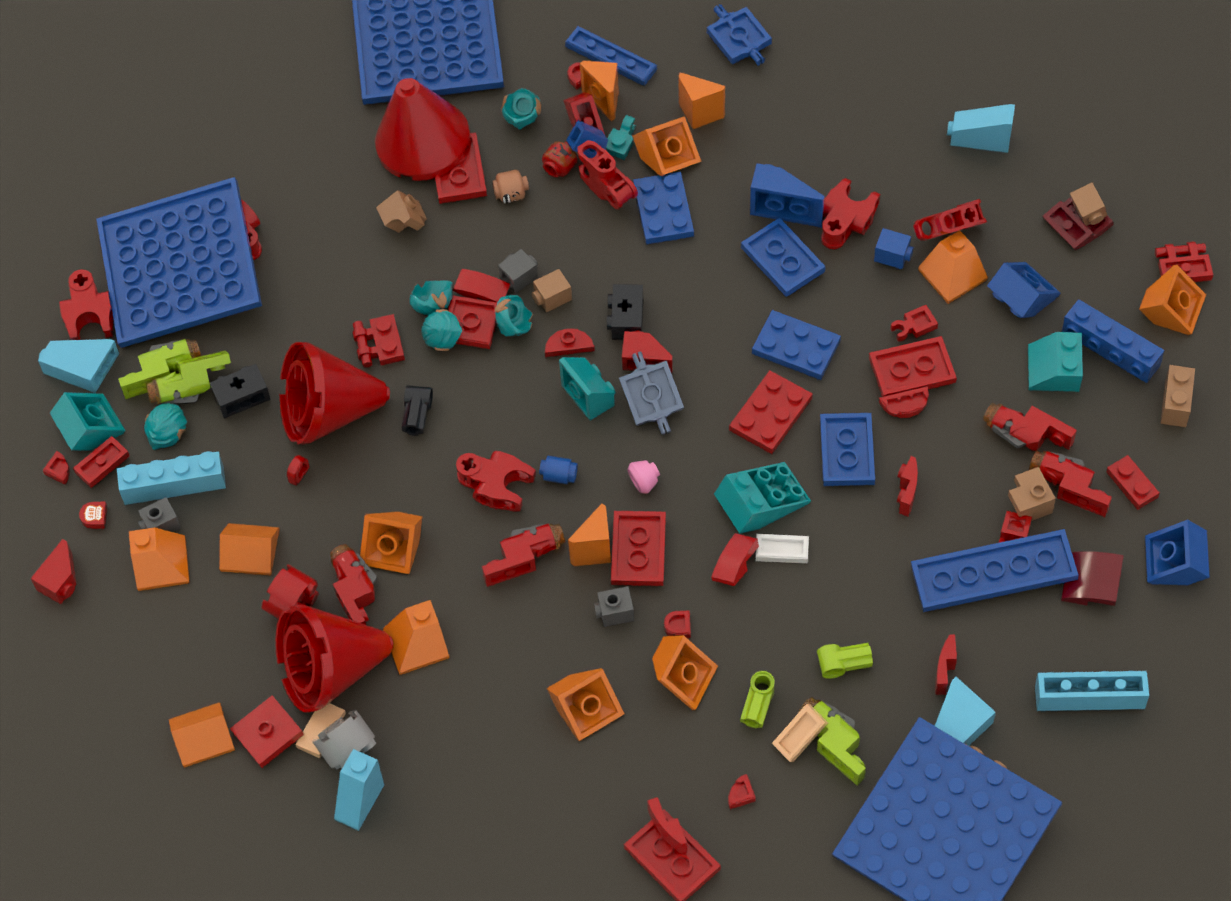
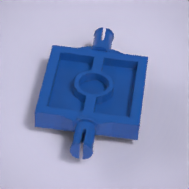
M721 4L716 6L714 12L720 19L707 27V34L730 63L734 64L750 56L756 65L763 64L765 58L760 54L759 50L771 45L772 38L747 7L737 12L727 13Z

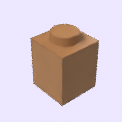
M1093 183L1070 193L1072 203L1086 226L1098 224L1107 216L1105 205Z
M560 269L533 281V299L538 306L542 305L546 313L572 300L571 286Z

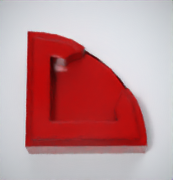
M56 451L44 467L43 473L65 485L68 481L70 470L64 456Z
M747 774L739 777L732 786L728 796L729 809L756 802V797Z

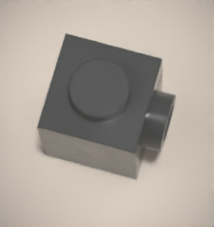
M522 249L508 255L498 265L500 279L510 284L509 288L514 294L538 278L537 261L532 255H527Z
M167 497L138 510L141 520L138 521L140 529L155 527L170 532L181 529L178 518Z
M628 586L597 592L598 602L594 603L596 618H602L603 627L634 621V609Z

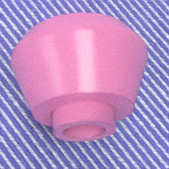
M647 460L631 462L627 469L633 484L640 493L648 494L658 483L657 477L660 476V473L653 462L650 464Z

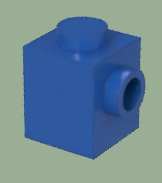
M580 120L576 122L566 139L572 150L578 152L577 147L587 140L596 142L606 150L608 139L602 130ZM586 149L583 152L589 158H593L597 154L594 149Z
M883 228L875 247L874 261L903 269L905 261L911 260L914 247L910 246L911 236Z

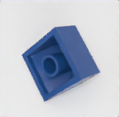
M1026 262L1003 263L987 285L993 291V296L999 301L1007 303L1011 307L1010 311L1019 318L1034 317L1061 294Z
M1185 520L1145 535L1147 582L1149 584L1190 585L1210 578L1207 530L1189 520Z

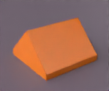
M582 61L580 63L582 92L591 94L599 110L610 121H613L616 115L619 94L617 63Z
M680 72L678 76L679 105L692 129L724 118L725 86Z
M601 504L568 539L570 563L573 566L611 563L607 512L604 504Z
M228 523L220 533V571L271 576L280 531L279 527Z
M220 702L169 719L171 733L183 768L235 751Z

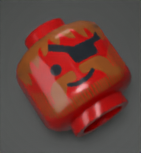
M560 141L552 143L542 156L543 169L552 177L566 176L578 160L577 154L572 150L568 142L563 143Z

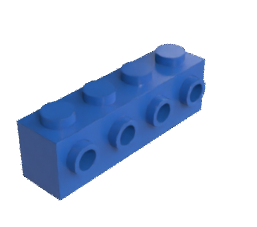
M1079 299L1064 318L1062 332L1082 333V345L1145 383H1148L1161 366L1165 350Z

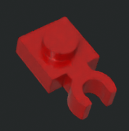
M927 305L905 313L904 321L896 320L892 322L890 330L900 329L903 331L897 334V341L900 342L904 341L910 333H913L914 337L917 338L938 329V322Z

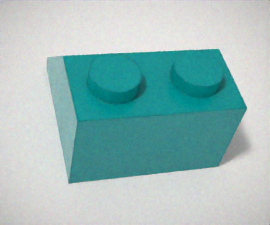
M1055 332L1028 344L1029 390L1080 391L1083 378L1082 333Z
M563 357L559 360L561 386L590 421L615 406V389L609 381L605 382L602 379L601 373L595 364L591 365L584 357Z
M64 392L50 412L56 426L71 450L91 451L99 447L111 436L116 438L126 431L104 394Z

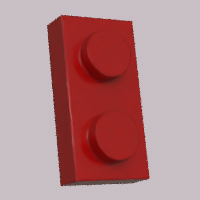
M111 436L73 469L92 488L130 455Z
M1128 455L1107 467L1106 473L1137 510L1159 497L1160 492Z

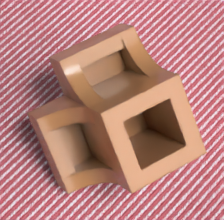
M398 190L376 207L384 225L398 233L408 226L418 231L425 225L424 222L427 220L419 201L410 194L406 195Z
M1039 467L1015 475L1014 482L1017 488L1009 490L1008 497L1018 516H1031V521L1052 514L1056 498Z

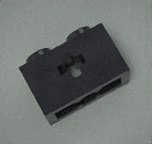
M613 284V294H608V309H612V315H607V330L612 331V340H624V331H642L643 285Z
M257 364L242 367L237 372L227 376H220L215 381L210 382L213 396L224 419L271 400L268 388Z

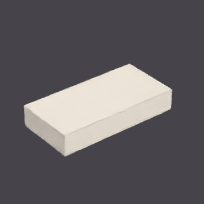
M757 534L759 547L756 550V561L808 563L809 536Z

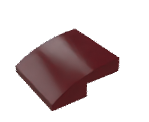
M1071 197L1064 203L1062 201L1058 202L1042 216L1074 250L1087 245L1114 225L1113 220L1107 215L1100 223L1086 226L1076 211Z
M1088 551L1072 552L1079 576L1078 580L1064 583L1061 601L1086 606L1088 601L1115 606L1124 555Z

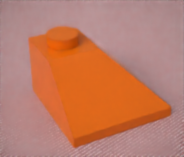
M685 116L646 129L632 136L640 159L660 176L701 162Z
M960 230L940 241L918 267L920 273L947 304L988 280L976 248Z
M1174 265L1146 290L1139 310L1155 325L1191 335L1206 294L1178 265Z
M402 512L366 514L364 517L360 557L369 567L410 574L420 542L423 516Z
M155 527L129 531L130 553L138 591L190 583L185 535Z
M431 600L405 608L383 628V631L392 637L393 649L391 653L399 675L450 658Z
M684 635L664 636L652 658L657 680L691 710H696L718 665Z
M602 668L568 675L547 688L557 711L578 741L624 715L622 707Z

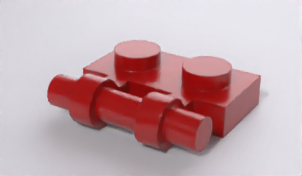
M1187 242L1186 245L1180 246L1166 244L1164 247L1155 248L1156 258L1165 257V259H1159L1158 262L1160 276L1165 274L1172 266L1178 265L1194 282L1211 281L1213 271L1209 254L1198 255V253H1206L1205 243ZM1178 255H1187L1185 257H1176Z
M394 314L370 319L371 328L368 329L363 327L362 321L353 323V339L358 344L357 355L358 359L362 361L363 367L372 366L371 359L379 358L381 366L405 360ZM374 339L376 346L369 347L367 341Z

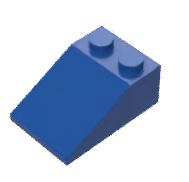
M756 164L750 192V215L771 219L781 218L783 221L822 227L824 196L780 167H775L771 164Z

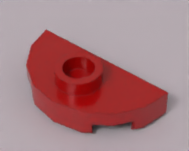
M564 329L557 331L549 338L545 346V357L595 351L592 339L585 332L578 329Z
M928 386L880 397L879 404L891 416L911 418L919 414L926 407L929 397Z

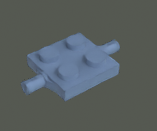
M637 352L638 357L634 353L632 357L637 369L631 374L620 377L619 381L635 424L639 426L647 422L657 421L661 435L666 434L664 427L668 434L671 430L666 418L670 414L684 409L668 363L664 361L656 365H646L642 352Z

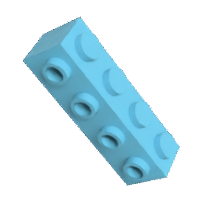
M207 451L200 455L178 456L170 460H154L146 464H129L125 467L117 468L119 492L124 505L226 488L224 466L219 451Z
M1147 671L1038 673L1035 683L1037 711L1145 709L1149 698Z

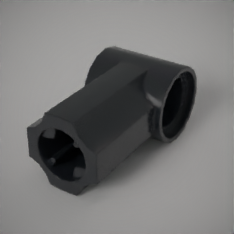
M406 386L404 395L405 411L401 426L402 432H406L411 436H418L424 433L427 412L432 407V387Z

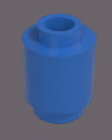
M548 455L546 460H541L539 475H543V481L567 485L569 482L575 483L578 463L572 462V459Z

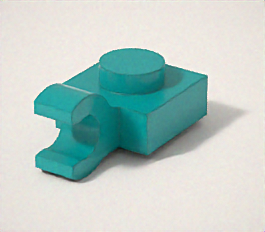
M626 115L620 131L612 129L607 138L606 151L610 155L623 160L626 159L635 143L631 135L636 128V125L633 124L635 118Z

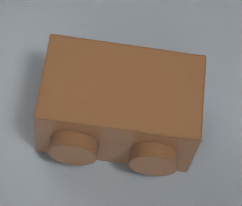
M1169 365L1165 380L1160 424L1180 427L1187 426L1191 412L1195 368Z

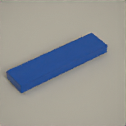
M579 26L565 41V47L593 61L617 63L619 74L643 86L647 84L657 71L656 64Z

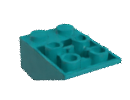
M785 462L727 474L714 493L739 534L761 529L811 502Z

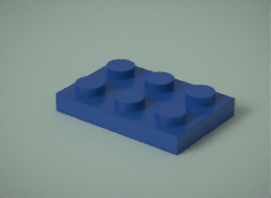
M681 172L633 179V183L638 191L636 199L646 244L694 237V229Z
M778 218L741 242V249L786 297L825 272V265L781 218Z
M772 310L752 348V354L821 380L841 341V336Z
M871 413L820 414L823 486L875 485Z

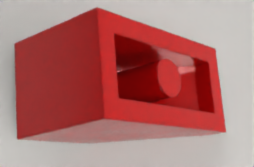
M584 92L563 100L573 127L580 120L602 130L604 133L591 94Z
M638 330L632 332L624 331L622 370L634 371L637 369L632 355L636 353L638 357L637 352H642L646 365H656L667 361L671 373L673 372L672 355L650 333Z
M64 539L60 541L31 577L37 591L59 604H62L66 598L73 594L77 585L72 552L67 541Z

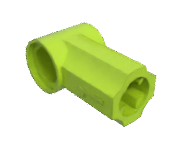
M868 643L846 647L829 644L817 650L822 676L826 679L840 677L846 671L873 667L872 652Z
M759 671L751 678L750 689L740 722L746 724V726L763 728L770 701L774 696L775 680L769 672ZM764 683L767 684L769 688L763 691L757 689L756 686L758 684Z

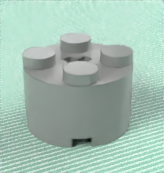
M356 709L348 713L350 715L348 719L344 721L342 717L318 735L320 739H313L312 741L331 768L339 769L341 767L342 769L353 749L364 753L376 744L374 740L375 735Z

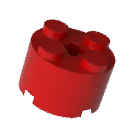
M288 564L287 570L282 568L269 586L267 593L270 594V598L268 601L263 599L262 610L279 619L283 610L290 609L289 606L300 604L312 606L319 595V592L316 591L318 586L317 580Z

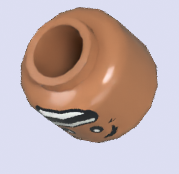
M518 170L499 173L496 175V180L492 181L495 197L500 199L502 203L523 200L525 198V191L529 190L527 177L521 176Z

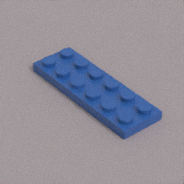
M1065 529L911 561V568L923 612L1078 580L1079 576Z

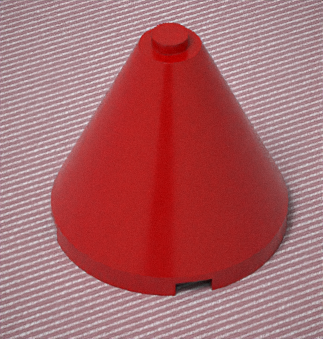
M406 78L398 82L377 130L375 147L380 162L393 175L399 178L400 174L411 176L412 180L415 181L429 180L435 178V175L439 174L442 176L458 165V162L464 157L463 153L467 146H470L471 132L466 117L458 108L417 80Z
M309 342L293 343L285 355L280 379H287L285 394H279L282 423L291 442L310 444L383 407L386 401H389L390 389L384 381Z
M303 604L289 606V610H283L277 623L275 638L277 664L284 663L288 677L281 680L292 703L303 712L323 709L386 659L393 649L392 637L385 631Z

